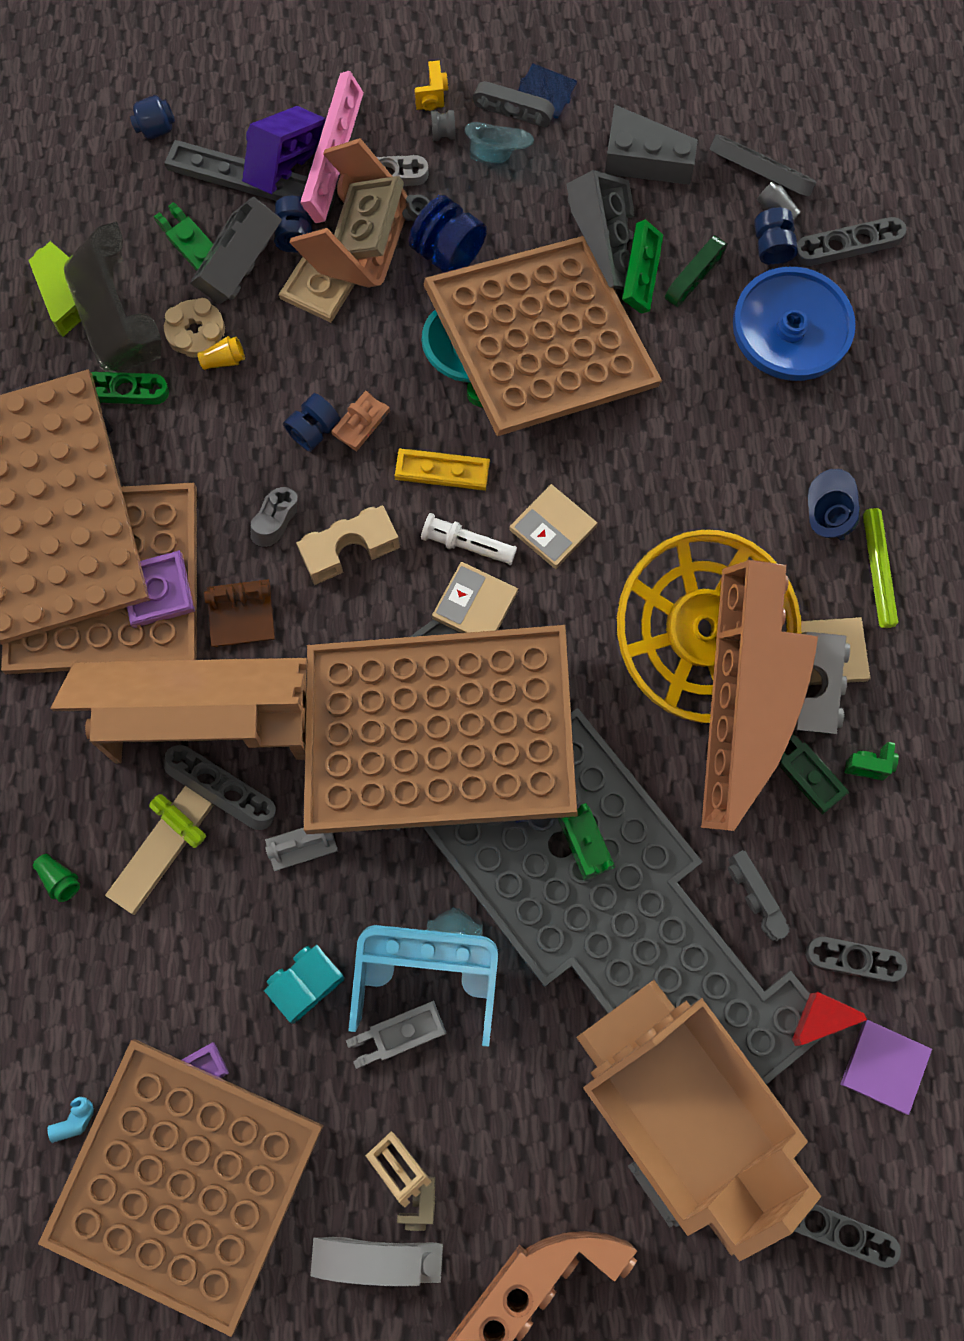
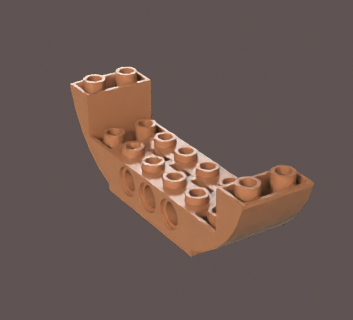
M589 1231L558 1234L542 1239L526 1249L519 1245L447 1341H513L514 1338L521 1341L533 1325L531 1321L532 1314L537 1307L544 1310L555 1296L554 1285L560 1276L567 1279L578 1265L579 1260L576 1256L578 1252L583 1254L615 1282L619 1275L624 1279L633 1269L637 1262L633 1256L637 1250L627 1240L605 1233ZM514 1289H522L527 1294L526 1298L520 1303L511 1302L507 1296ZM496 1320L501 1322L504 1327L498 1333H490L484 1326L489 1321Z

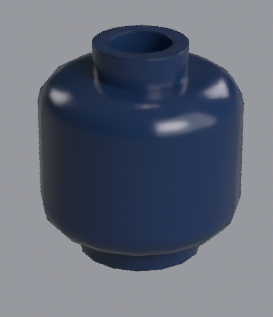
M156 95L134 103V115L130 116L135 132L137 134L142 132L144 137L149 140L170 133L172 123L175 122L167 100H161Z

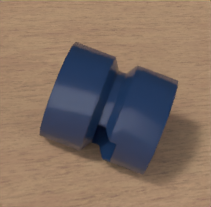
M284 196L278 199L275 204V214L283 220L274 231V243L276 247L285 252H298L289 243L292 237L313 232V220L300 203L301 196Z
M778 207L759 213L754 220L761 262L767 265L783 264L796 257L798 246L794 233L795 227L792 212L787 208Z
M313 393L301 405V412L295 411L283 422V426L291 438L309 452L323 440L322 434H329L341 420L332 405L316 393Z

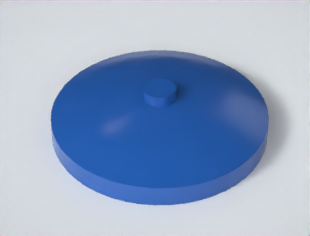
M780 267L760 274L744 288L734 310L733 331L740 350L759 370L779 379L803 381L828 373L843 360L854 338L855 316L851 303L845 293L828 277L807 268Z

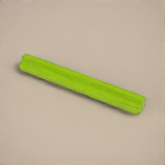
M879 508L867 509L863 514L879 626L881 628H892L898 624L882 511Z

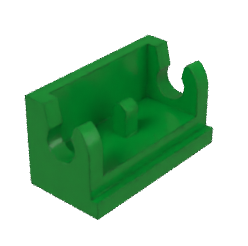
M587 803L581 804L577 809L578 816L558 818L584 881L615 868Z

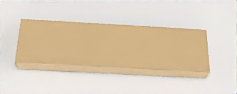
M186 786L171 804V806H176L194 823L193 826L199 827L214 806ZM161 818L105 896L135 915L187 842L183 839L184 836L181 837Z

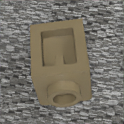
M428 1176L432 1182L427 1187L423 1184L419 1188L421 1193L417 1197L413 1195V1207H419V1213H399L397 1215V1223H405V1230L425 1231L427 1224L434 1223L436 1176Z

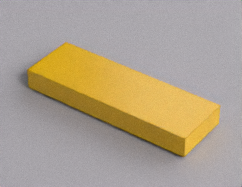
M399 448L395 480L486 491L490 459Z

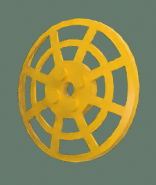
M697 530L685 532L663 541L650 550L636 564L620 596L617 612V636L621 655L628 672L640 690L652 702L666 712L685 720L710 723V714L686 711L676 706L682 690L699 695H712L713 685L693 684L687 682L686 679L692 665L701 667L708 666L713 680L721 579L715 590H698L694 572L706 571L722 576V569L747 561L749 557L755 561L777 564L766 551L739 535L720 530ZM697 541L715 542L728 545L738 551L728 566L711 561L692 562L689 543ZM671 548H677L679 566L663 575L652 589L638 579L642 571L656 557ZM682 576L685 595L680 597L675 603L660 595L662 590L671 581ZM789 581L787 591L784 594L783 605L786 611L787 632L801 634V615L798 600ZM633 591L645 600L641 618V635L643 640L627 645L625 613L630 593ZM653 607L668 615L666 623L667 633L651 637L650 621ZM702 619L707 620L711 625V633L707 637L703 636L698 629V624ZM671 645L674 652L681 658L674 674L663 664L657 655L656 649ZM647 653L655 669L670 683L665 700L658 696L644 682L636 670L631 657Z

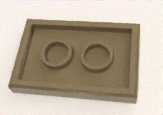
M400 176L350 183L334 236L356 259L383 256L404 185Z

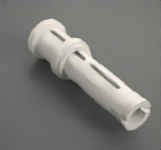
M429 513L421 534V540L431 539L446 544L448 549L459 547L507 563L508 565L512 564L517 550L516 546H511L462 529V525L459 522L455 521L452 524L437 519L432 513ZM434 528L445 531L446 534L435 531ZM459 536L466 538L467 541L459 539ZM473 541H474V542H477V543H480V544H483V545H486V546H489V547H492V548H495V549H497L498 551H494V550H491V549H488V548H485V547H482V546L473 544Z

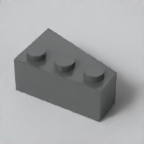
M614 104L605 173L690 185L698 140Z

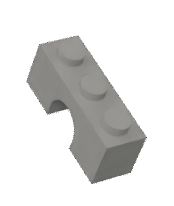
M816 632L801 633L818 636L813 668L820 674L822 686L815 696L805 698L794 730L837 734V728L842 727L844 720V710L839 707L840 697L845 695L847 688V677L843 676L844 663H848L850 657V644L846 643L845 635Z

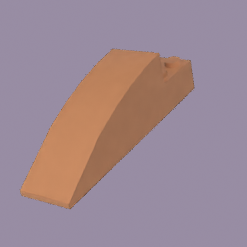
M747 560L722 569L701 828L730 831L736 829L777 768L793 734L804 704L813 670L818 636L782 632V626L786 619V611L783 608L784 594L787 591L789 582L786 575L787 565Z

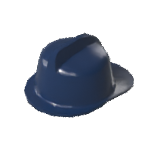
M842 469L826 470L820 473L809 487V519L811 528L817 535L825 538L845 540V536L850 534L858 525L860 517L858 487L855 479L847 471Z

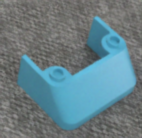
M381 925L367 927L363 930L357 941L349 1031L356 1032L362 1019L365 985L375 987L385 985L391 980L395 965L461 972L464 990L473 997L487 999L482 1046H489L498 963L496 944L484 936Z

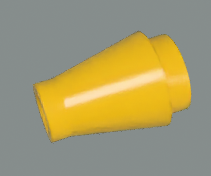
M227 336L206 350L197 353L203 370L239 365L240 361L245 360L242 345L237 337L230 338Z

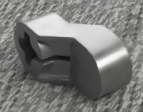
M280 487L274 489L265 497L259 513L251 521L252 542L256 545L267 547L275 544L283 536L288 522L297 513V494L295 491L287 487Z

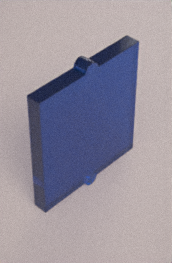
M532 63L525 78L520 80L518 91L550 101L555 108L553 117L558 119L566 103H570V96L577 85V80Z

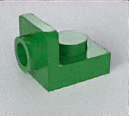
M887 742L881 748L880 758H877L875 753L868 751H858L857 754L853 753L846 760L844 773L884 781L889 775L895 773L897 769L899 755L894 753L895 743Z

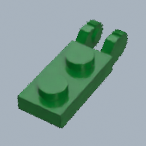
M173 202L168 208L172 216L180 223L172 228L161 213L154 215V219L166 233L167 239L197 271L213 243L189 216L186 217L181 208Z

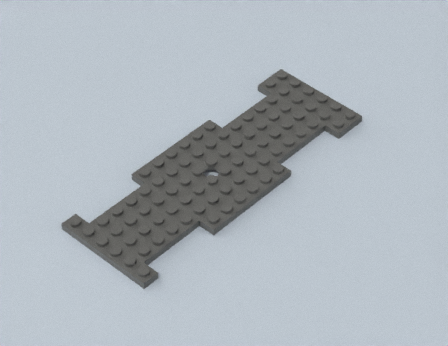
M433 619L410 637L461 632ZM578 708L571 712L577 809L584 803H587L590 807L614 862V869L584 881L572 853L564 858L554 856L548 848V842L554 834L563 833L558 818L422 827L544 988L571 967L607 1014L653 980L656 981L675 1008L686 1000L691 1006L703 998L765 1084H768L822 1039L819 1038L800 1046L794 1045L792 1038L810 993L792 971H788L765 991L761 988L678 884L681 879L702 864L703 861Z

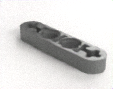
M719 134L715 135L709 148L714 153L805 196L811 195L817 183L809 176Z
M888 217L805 236L797 242L798 253L794 258L800 265L813 266L892 248L902 242L907 231L906 225L899 218ZM890 228L892 232H897L896 236H893L891 232L886 233L887 229ZM865 234L870 237L871 243L862 244L857 240L856 236ZM837 240L842 243L843 249L833 250L828 245V242ZM804 247H807L809 251H814L813 254L809 255L807 251L803 252Z
M184 745L172 746L165 753L164 769L169 776L250 828L263 830L271 826L276 807L269 798ZM181 759L185 760V763H183V762H179L178 764L173 763L174 760L177 761V762L180 761ZM204 773L210 774L214 777L215 781L210 784H203L197 779V776ZM230 790L236 791L242 798L238 801H230L225 798L224 793ZM261 810L266 812L265 814H260L259 816H256L254 814V812L258 813Z
M817 1204L810 1211L815 1210L822 1215L824 1220L822 1228L817 1232H810L805 1226L804 1218L794 1230L797 1233L879 1267H892L899 1261L901 1256L900 1245L890 1234ZM849 1224L856 1229L857 1240L851 1246H844L839 1239V1231L844 1225ZM866 1231L871 1232L867 1238L870 1241L882 1244L884 1239L887 1240L886 1246L891 1249L890 1256L883 1255L882 1259L879 1260V1253L868 1247H865V1254L860 1253L866 1243Z

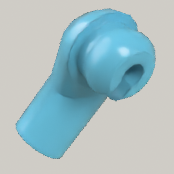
M85 1097L75 1098L70 1104L72 1108L68 1119L48 1126V1137L51 1143L80 1135L85 1131L94 1113L91 1101Z

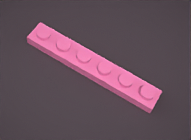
M351 71L340 73L300 202L315 223L326 221L340 174L323 155V152L327 148L349 142L364 93Z

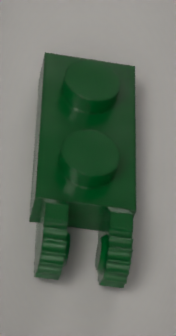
M793 733L788 746L794 751L788 756L784 752L778 766L823 815L849 792L805 742L802 743Z

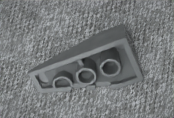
M592 170L566 184L568 203L608 286L624 290L631 255L627 250V242L633 241V231L627 230L628 218L634 217L630 183L627 179Z

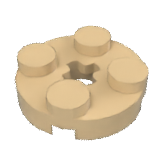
M206 298L181 302L175 307L169 308L165 313L164 333L169 345L176 352L179 351L188 357H198L197 353L219 342L222 335L224 337L225 324L222 315ZM193 323L202 325L198 327L199 332L194 334L191 330L187 331V328Z

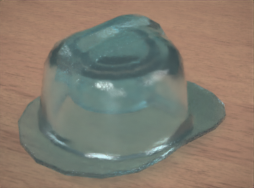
M481 122L469 123L465 127V133L471 139L470 158L486 164L497 165L504 163L509 159L513 150L527 148L534 142L533 136L521 129L493 126Z

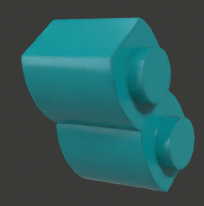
M318 945L312 949L309 946L304 947L294 956L293 960L296 963L287 971L279 969L267 980L269 986L264 992L291 1024H295L319 1001L345 980V977Z

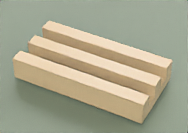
M392 1131L365 1155L398 1202L404 1207L410 1203L408 1198L412 1194L417 1197L421 1193L419 1188L423 1184L427 1187L432 1182ZM391 1143L415 1173L416 1177L413 1180L388 1149ZM381 1153L405 1183L406 1187L402 1190L377 1158Z

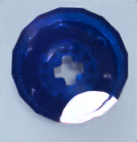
M439 195L431 200L416 218L410 231L409 246L417 253H420L426 260L432 259V263L442 272L453 271L468 267L476 258L484 244L487 226L471 213H463V208L454 203L448 196Z

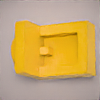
M440 61L428 62L430 86L415 88L416 110L425 109L431 111L444 107V91H448L447 73H441Z

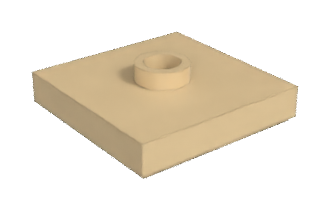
M862 617L801 621L802 633L816 632L846 636V643L850 644V657L848 663H844L843 676L847 677V683L865 682L870 679ZM813 668L809 685L822 684L820 674Z

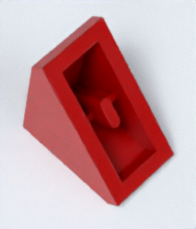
M811 993L792 1040L795 1046L804 1045L866 1021L867 1018L863 1012L822 993Z

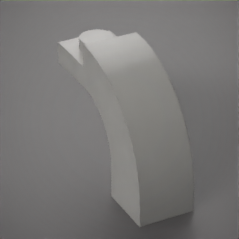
M346 1237L313 1238L310 1276L335 1282L378 1286H420V1283H441L443 1244L434 1242L383 1243Z

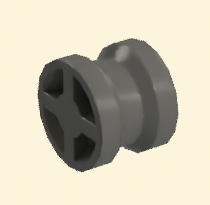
M448 110L442 114L438 111H431L433 141H439L441 138L456 140L454 110Z

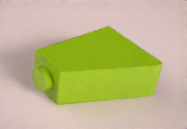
M51 241L43 248L38 249L34 256L29 259L50 318L61 336L64 337L106 299L100 284Z

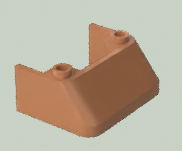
M361 138L327 148L323 152V155L341 174L337 193L343 203L350 183L393 177ZM402 189L383 256L356 259L328 228L292 237L289 243L321 275L367 288L379 286L385 280L405 222L402 212L407 206V194Z

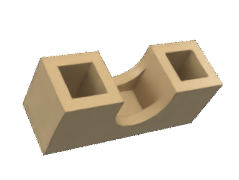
M383 505L377 508L369 507L364 509L357 517L350 520L342 519L336 521L329 529L319 533L311 532L305 535L301 541L296 542L314 585L343 573L338 557L340 551L347 545L359 544L368 551L372 560L400 548L398 535Z

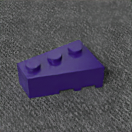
M295 106L251 123L246 133L247 148L242 182L272 195L277 190L275 184L281 178L287 180L292 175L290 169L297 163L303 165L316 152L326 118Z

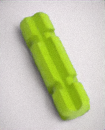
M158 794L150 802L149 807L157 815L161 816L181 837L184 836L183 839L193 848L199 846L206 838L205 833L197 826H193L194 823L176 806H171L172 803L163 794Z

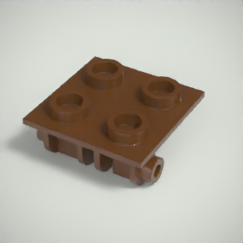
M269 579L207 587V591H204L205 603L208 604L211 647L275 640Z

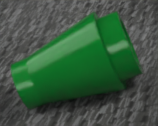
M43 854L34 861L33 868L38 873L51 899L65 902L78 892L80 888L78 876L54 860L49 854Z

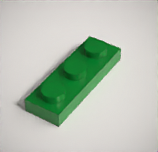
M646 219L636 223L622 298L623 301L639 313L650 311L663 241V234Z

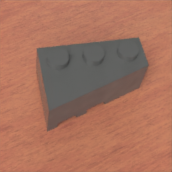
M255 197L250 198L231 214L190 284L218 304L223 303L227 299L232 301L241 289L239 283L243 277H247L255 266V259L265 249L270 237L283 219Z

